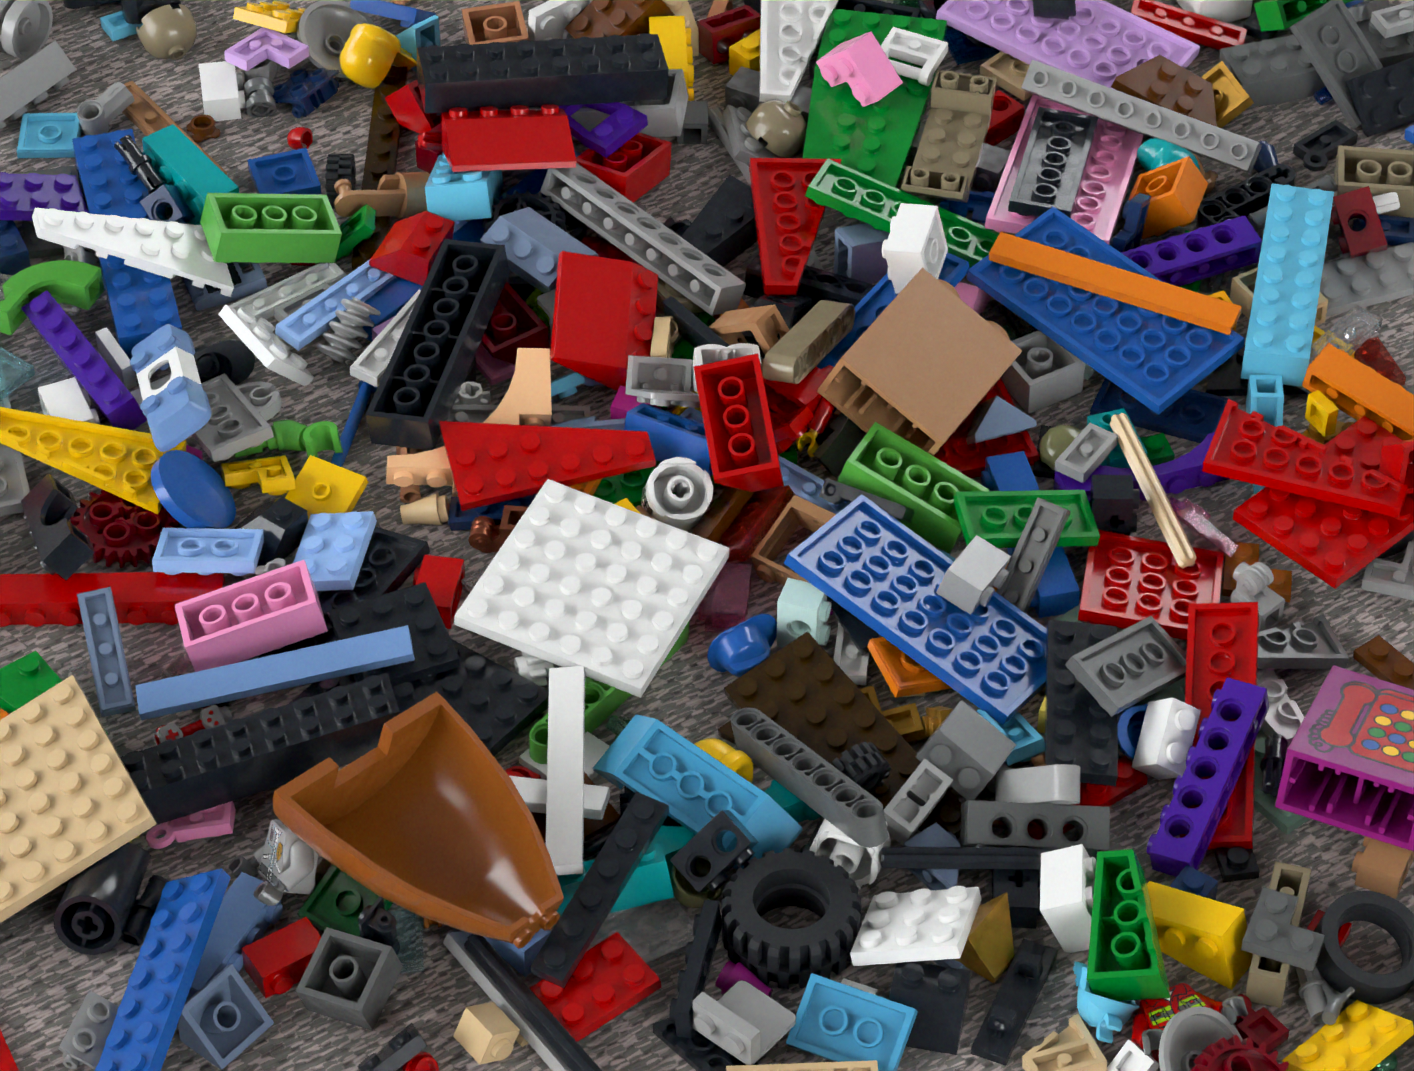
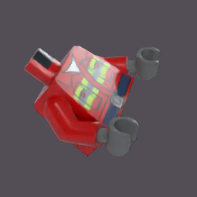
M1180 983L1169 988L1171 998L1143 999L1139 1002L1138 1014L1133 1018L1132 1041L1144 1050V1055L1152 1053L1154 1059L1159 1063L1161 1035L1166 1024L1175 1014L1191 1007H1207L1224 1015L1232 1025L1237 1022L1236 1016L1246 1017L1248 1015L1244 998L1242 996H1232L1223 1002H1218L1199 992H1195L1188 984Z

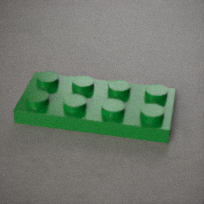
M1085 490L972 491L955 493L953 502L967 546L978 535L997 548H1016L1038 497L1071 511L1056 547L1098 546L1100 534Z

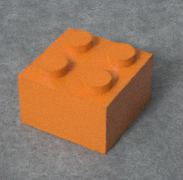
M1190 156L1138 175L1128 200L1130 201L1139 193L1151 196L1142 239L1153 235L1160 236L1167 230L1178 226L1185 227L1194 221L1208 183Z

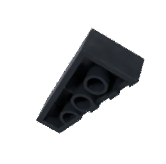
M729 175L681 237L722 267L726 266L758 241L751 186Z

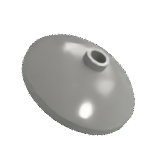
M320 0L311 4L303 12L298 22L297 36L299 42L309 46V57L307 58L315 66L325 68L326 70H339L340 73L336 75L337 77L348 78L340 67L339 59L341 51L350 37V32L357 24L369 23L375 25V23L365 12L353 10L348 2L342 0Z
M1201 1006L1184 1009L1168 1021L1161 1035L1159 1044L1160 1071H1189L1196 1066L1193 1060L1211 1043L1214 1044L1222 1037L1229 1040L1234 1035H1237L1241 1042L1243 1039L1235 1026L1231 1025L1228 1019L1218 1011Z

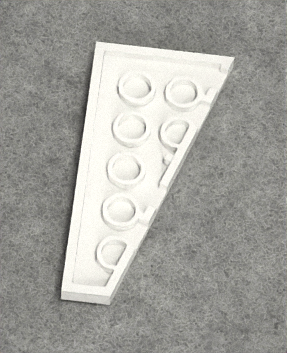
M761 0L759 102L770 100L791 101L821 39L826 23L839 0Z

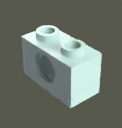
M787 578L777 601L778 647H785L807 631L819 645H827L831 626L826 625V622L830 615L831 602L827 601V595L811 583Z

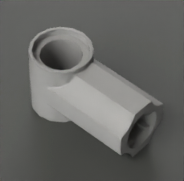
M119 81L115 82L95 100H86L77 107V116L85 135L108 133L109 123L135 101L133 94L124 84Z

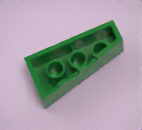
M1134 850L1097 852L1087 981L1093 993L1117 1001L1171 998L1145 874Z

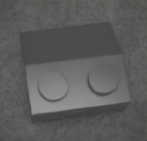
M961 699L917 752L916 758L921 762L924 758L953 779L950 785L967 800H974L996 774L1016 744Z

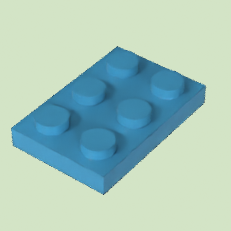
M811 973L796 1013V1024L791 1028L786 1044L833 1062L877 1060L878 1071H897L918 1011L912 1007Z

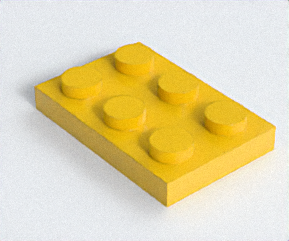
M261 1L260 4L247 2V5L244 7H235L233 19L282 33L297 32L299 19L306 8H298V10L289 9L290 4L281 1H273L272 3Z
M1356 1000L1339 1014L1334 1024L1324 1025L1286 1056L1282 1063L1287 1061L1289 1063L1285 1071H1370L1414 1035L1413 1021Z

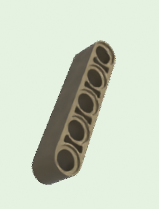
M820 300L766 353L762 370L764 378L766 380L793 384L800 383L852 330L855 321L854 305Z

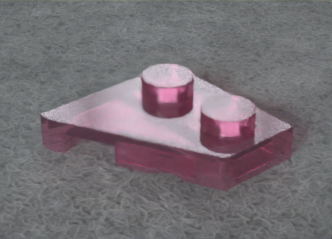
M1173 497L1169 499L1178 520L1212 545L1215 544L1229 557L1238 549V545L1208 521L1211 515L1199 505H1194L1186 498L1182 502Z

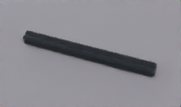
M884 846L880 852V863L883 868L1041 870V853L1063 848ZM1085 848L1090 858L1094 857L1097 860V850Z
M476 934L469 935L467 937L468 940L464 943L466 951L572 1071H602L485 937Z

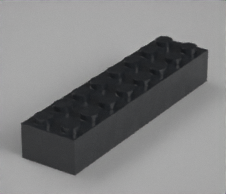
M643 33L630 36L611 35L609 37H581L577 39L554 38L542 41L522 40L519 42H491L488 44H459L454 46L432 45L417 48V81L425 114L449 112L450 108L455 107L467 108L468 111H478L481 107L486 106L510 109V107L516 105L541 107L547 104L562 106L667 99L669 69L658 34Z
M444 239L365 416L372 444L423 450L435 449L441 435L439 421H447L509 277L510 272L505 245Z
M388 673L379 676H369L363 681L347 686H338L328 692L312 697H303L284 706L268 708L261 713L246 718L233 719L227 724L211 729L198 730L192 735L176 740H167L151 748L132 751L120 758L154 817L156 825L284 785L329 757L339 767L350 764L378 747L384 723L399 715L400 711Z

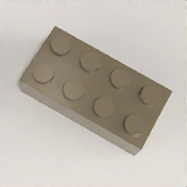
M1338 146L1334 171L1337 192L1334 193V196L1367 186L1370 188L1372 197L1396 192L1400 208L1378 215L1414 218V151Z

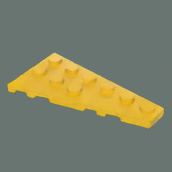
M0 407L1 444L155 514H159L162 504L152 486L151 469L154 463L168 451L160 452L154 445L150 433ZM186 440L169 451L181 450L186 452Z

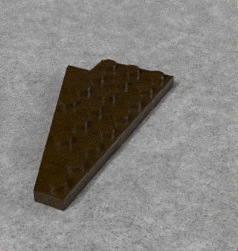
M808 631L724 687L725 695L738 710L742 708H756L831 765H834L832 761L836 757L839 759L843 756L842 752L845 750L851 751L852 746L856 744L860 746L861 742H866L867 744L872 742L891 767L889 777L883 779L885 783L881 787L877 786L875 788L876 792L872 795L883 804V809L886 808L921 763L916 758L917 753ZM730 720L718 728V734L721 738L735 744ZM948 789L918 830L922 832L937 822L945 831L953 833L957 839L960 838L962 803Z

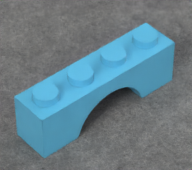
M1249 374L1246 412L1251 414L1255 411L1264 416L1265 422L1275 427L1282 426L1284 404L1282 375ZM1253 484L1254 494L1261 491L1265 486Z

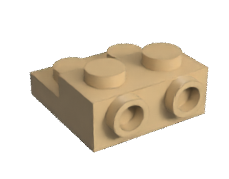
M1001 51L980 65V75L997 78L996 85L1019 99L1025 101L1034 95L1021 88L1030 66L1029 64Z

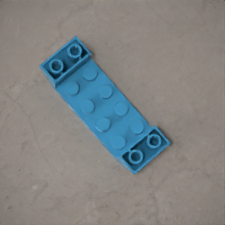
M636 714L592 768L594 772L619 789L626 786L635 793L637 791L669 805L670 813L668 816L695 835L721 810H730L758 841L752 848L755 852L752 858L760 859L763 853L774 850V853L783 852V848H789L803 830L802 826L767 793L658 719ZM732 831L726 832L722 838L723 847L729 852L737 846V837ZM736 864L733 866L736 870L740 868Z

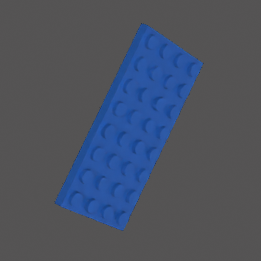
M1051 207L1014 235L1161 281L1055 207ZM989 254L967 270V280L1158 415L1244 347L1245 338L1234 330L1231 335L1220 333L990 261Z
M861 494L787 554L784 561L786 566L982 711H986L1001 725L1010 720L1046 686L1047 629L997 592H994L985 607L979 604L971 615L938 595L936 592L947 569L954 561Z

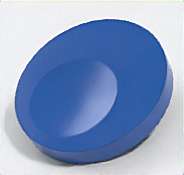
M171 450L163 454L152 466L151 482L159 501L170 515L186 528L226 529L234 521L236 507L229 488L225 486V482L220 475L202 459L185 451Z

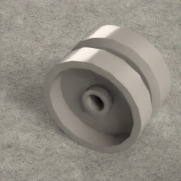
M0 0V51L19 59L27 60L45 45L50 35L53 21L52 8L46 0Z

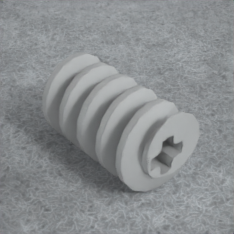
M351 296L352 300H341V304L347 309L346 311H335V315L340 319V322H329V326L334 331V334L323 333L322 336L328 342V345L317 344L316 346L321 353L347 367L348 365L344 362L345 359L356 360V356L350 351L351 348L362 349L363 347L358 342L357 337L368 338L369 336L363 329V326L374 327L375 325L369 318V315L380 316L381 314L377 309Z

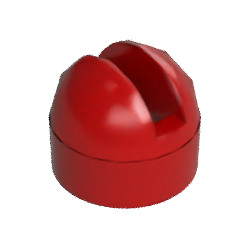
M304 127L292 129L287 136L288 145L292 149L297 150L302 149V143H304L308 149L313 142L312 131Z

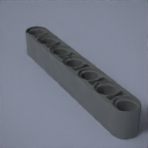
M742 708L732 714L731 726L736 749L743 751L752 758V762L858 845L872 848L886 842L888 830L883 804L760 710L756 708Z

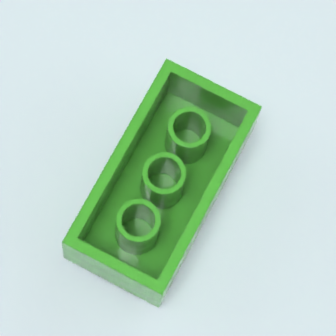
M207 193L200 221L214 262L335 263L342 236L327 195Z
M877 422L873 424L847 459L837 482L914 509L915 513L911 523L902 519L900 522L921 538L950 554L963 535L953 502L955 493L989 491L988 488Z

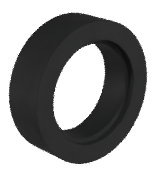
M1373 891L1347 893L1336 899L1328 907L1314 932L1325 935L1316 967L1326 982L1339 993L1352 986L1355 989V993L1349 998L1367 1004H1383L1404 995L1414 984V914L1396 899ZM1351 921H1367L1383 928L1395 939L1400 948L1402 956L1401 968L1388 974H1374L1360 969L1341 950L1338 941L1339 927Z

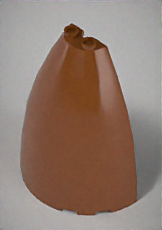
M437 691L384 723L378 747L339 770V766L329 757L274 791V814L289 830L324 859L376 895L421 917L468 933L512 943L518 949L527 945L533 935L541 928L544 931L551 929L560 918L557 910L564 896L550 854L534 817L505 770L472 728Z

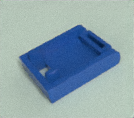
M381 0L350 1V7L353 10L401 20L400 26L406 28L436 14Z

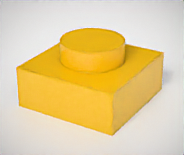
M1320 390L1308 394L1305 419L1326 437L1335 433L1339 409L1332 400H1329Z

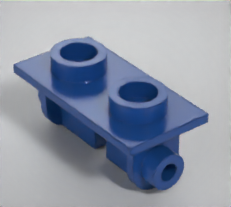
M970 191L967 203L944 200L941 201L940 207L964 218H967L968 210L973 211L972 221L985 224L986 216L995 193L990 191L982 193Z

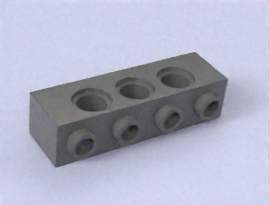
M967 800L961 804L960 847L1067 848L1083 844L1084 848H1094L1097 852L1109 850L1110 807ZM994 820H999L1006 825L1007 835L1005 838H999L994 835L992 831ZM1029 822H1035L1042 828L1040 840H1035L1028 834L1027 827ZM1066 823L1073 825L1077 830L1078 837L1075 842L1067 840L1063 834V827Z

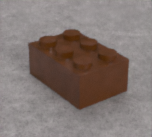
M592 0L564 29L573 39L649 34V17L674 16L675 14L663 0Z

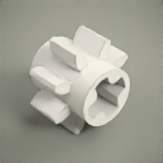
M465 382L461 386L454 405L491 404L490 391H482L480 383Z
M521 651L522 656L514 658L516 673L539 686L547 685L546 677H549V668H554L553 663Z

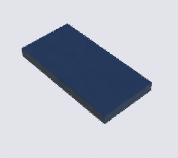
M1105 378L1090 409V415L1124 408L1133 426L1201 443L1209 433L1216 431L1228 398L1190 389L1158 415Z

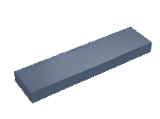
M107 587L79 593L77 597L101 716L105 717L136 711L112 589Z

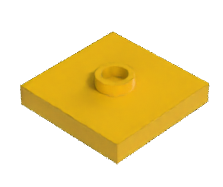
M310 455L295 479L296 489L289 490L285 499L307 510L308 520L311 514L352 512L369 481L366 476Z

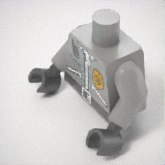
M274 819L270 823L266 843L253 853L255 857L248 861L239 855L229 864V869L233 871L232 875L238 878L241 872L254 877L257 867H259L258 872L267 881H263L256 888L253 895L263 904L274 906L281 900L282 892L308 895L313 892L318 853L289 830L281 820Z

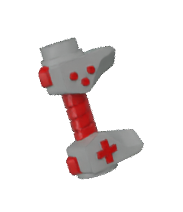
M210 705L203 708L200 713V720L187 726L178 728L175 723H170L157 727L154 734L155 742L159 745L167 740H176L192 735L198 730L211 729L227 724L233 720V717L226 705L222 707Z

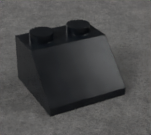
M919 962L896 963L889 1000L912 1007L918 1011L906 1047L957 1055L969 999L971 971Z

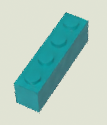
M661 843L650 844L610 913L674 898L668 866ZM595 859L583 862L582 874L557 875L564 896L557 910L560 917Z

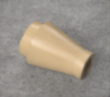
M436 493L400 506L403 525L443 526V522H447L449 519L450 506L447 495L439 496Z

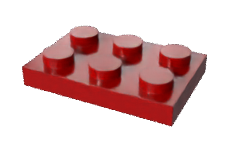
M616 932L586 951L565 988L545 979L540 980L529 988L578 1042L660 989L661 979L625 939Z

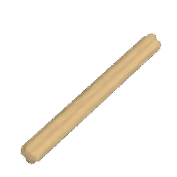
M1124 413L1114 414L1109 425L1113 433L1118 435V443L1179 567L1193 566L1197 556L1127 415Z

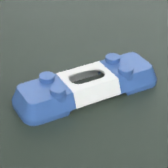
M165 324L133 347L130 365L137 374L143 399L140 409L148 420L154 445L160 452L169 451L201 429L211 417L208 397L202 388L194 358L196 352L192 338L186 331L170 324ZM170 366L172 373L170 380L159 389L152 390L150 378L153 373L158 369L166 370Z

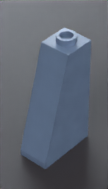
M867 223L835 229L834 273L870 284L881 280L888 271L887 260L882 257V244L885 239H888L890 233L876 230Z

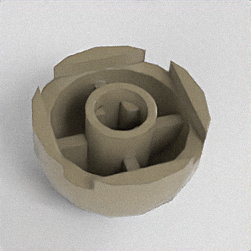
M179 4L180 9H172L171 5H164L152 10L141 19L143 25L140 29L137 26L136 32L142 46L149 54L159 59L170 58L178 60L184 57L191 49L197 37V28L193 15L187 6Z
M766 101L760 104L746 121L748 131L757 141L762 137L768 142L765 147L766 149L784 158L795 156L806 138L807 126L804 117L801 115L802 110L792 101Z

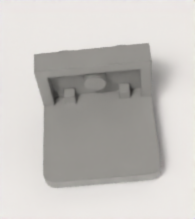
M628 355L625 394L637 396V402L650 403V405L669 406L672 404L680 405L681 407L699 408L698 393L690 392L693 360Z
M738 981L718 1001L704 992H701L693 1000V1029L746 1065H754L796 1024V1016L793 1012L746 981Z

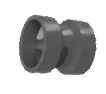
M264 77L248 80L244 84L245 97L248 99L246 102L247 114L252 118L272 116L276 112V101L272 97L274 95L273 82Z

